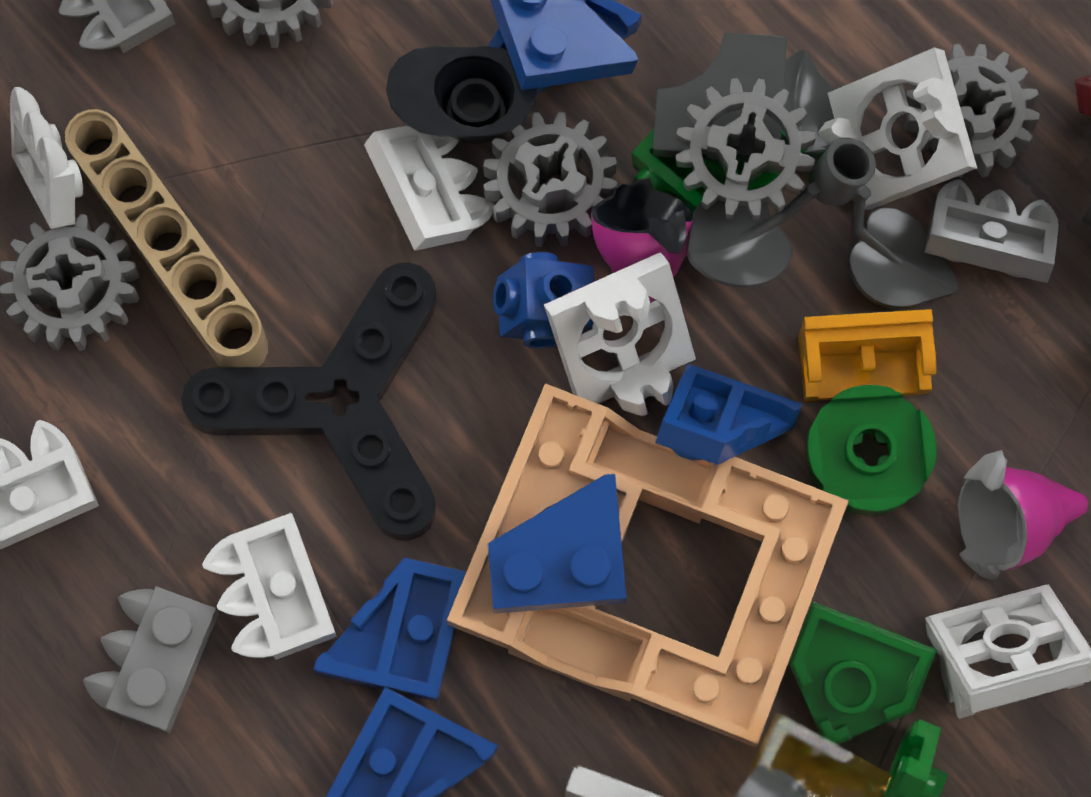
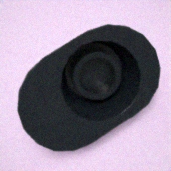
M431 46L414 49L397 60L388 74L386 87L391 109L404 124L420 133L439 137H453L462 143L482 144L493 141L495 138L510 132L523 123L535 106L537 88L521 90L507 50L485 46Z

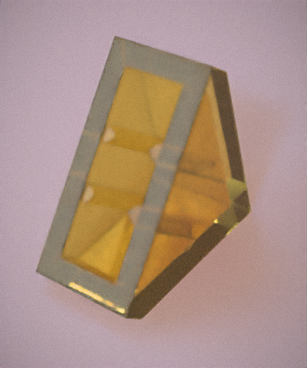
M775 714L748 773V776H750L759 763L770 771L774 768L779 769L793 777L805 788L807 792L806 797H882L892 776L782 714Z

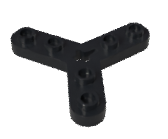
M397 263L386 268L374 282L323 367H214L197 372L190 377L183 388L181 401L184 413L193 427L202 433L211 435H324L377 527L386 536L395 540L409 541L422 536L430 529L435 519V498L431 487L380 401L434 313L437 298L435 283L431 275L421 266L412 263ZM339 386L348 387L350 396L359 398L358 403H352L347 406L345 415H335L331 404L308 402V396L315 395L316 400L334 397L336 387Z

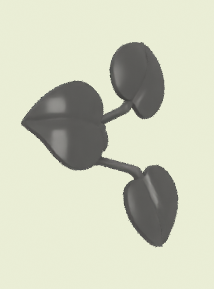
M801 50L787 58L784 89L789 92V97L785 109L791 112L804 107L807 116L797 128L799 131L815 132L816 137L814 145L810 146L804 153L814 158V162H816L813 165L812 171L809 172V185L800 195L786 205L782 211L772 217L766 202L762 203L759 220H752L747 206H738L737 213L730 220L725 217V202L717 200L712 207L706 210L702 207L701 201L693 213L694 220L688 235L686 255L691 265L707 278L726 286L749 288L766 284L777 278L786 269L793 256L792 245L778 226L785 223L814 198L821 203L832 206L844 205L853 200L851 233L860 242L849 252L847 265L855 286L866 298L873 303L887 308H909L952 295L959 288L948 260L944 257L924 253L928 232L913 217L900 210L883 207L876 209L867 218L865 226L863 225L866 200L871 196V190L865 185L875 173V157L866 144L854 138H841L831 143L820 139L818 132L825 122L834 119L828 93L835 89L819 72L807 50Z

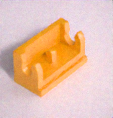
M932 309L804 317L798 334L804 402L828 401L843 390L860 385L889 387L903 394V396L930 394L932 390L931 375H936L937 370Z

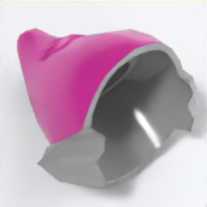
M1002 450L984 455L966 473L964 477L966 480L961 488L957 503L961 535L966 547L959 555L978 575L992 581L999 576L1000 571L1015 570L1041 556L1054 538L1063 531L1064 527L1086 514L1089 506L1088 499L1083 494L1069 489L1041 474L1006 467L1007 459L1004 457Z

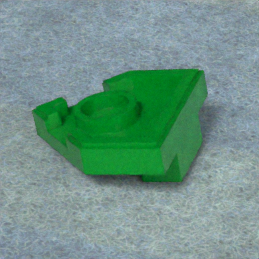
M811 601L790 656L789 665L824 744L829 749L852 739V737L912 713L937 650L865 620Z
M919 719L917 722L914 721L905 730L879 797H940L949 775L932 767L941 728Z

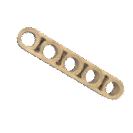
M99 109L78 113L68 123L65 130V143L73 160L76 161L83 178L215 362L220 367H259L265 361L268 354V340L254 308L118 121L108 112ZM107 139L112 141L110 146L100 154L89 155L85 153L87 147L96 140ZM131 186L146 188L144 195L134 202L124 203L118 201L121 193ZM165 233L181 235L179 243L174 248L167 251H158L152 248L155 240ZM201 280H209L217 284L214 292L204 299L194 300L186 296L189 288ZM244 328L252 332L250 341L243 347L228 349L221 345L224 336L231 330Z

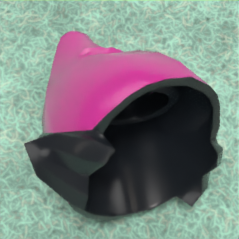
M650 178L638 179L631 185L621 183L612 188V195L603 199L592 208L591 222L596 246L604 261L611 268L612 274L661 252L669 262L674 278L686 257L688 235L694 220V211L692 206L684 201L653 189ZM648 296L649 301L651 303L654 300V298Z

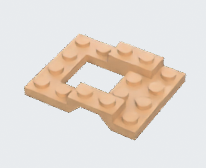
M545 383L447 618V625L507 648L508 654L629 702L631 698L756 747L847 507L848 500L737 457H733L718 465L705 460L685 459L677 455L671 448L655 443L657 436L639 430L608 407ZM605 474H615L621 543L639 500L700 524L701 519H705L762 542L718 657L595 609L596 606L493 614L488 543Z

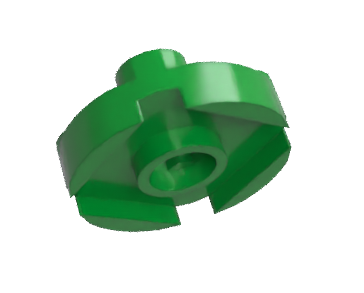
M860 385L843 390L821 408L808 431L805 444V458L813 482L820 490L848 500L846 510L862 515H880L899 509L921 491L934 468L937 452L936 439L929 419L921 409L917 411L910 402L902 398L903 394L892 388L880 385ZM864 434H873L877 445H886L887 455L879 457L876 466L865 465L864 459L856 457L853 447H857L862 443Z

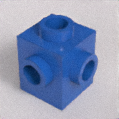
M546 252L530 253L522 256L518 263L497 277L494 287L493 308L495 313L499 315L500 337L523 339L524 345L529 348L546 349L556 347L557 344L544 304L593 283V266L560 262L555 254ZM591 318L584 326L581 334L592 329L594 322Z

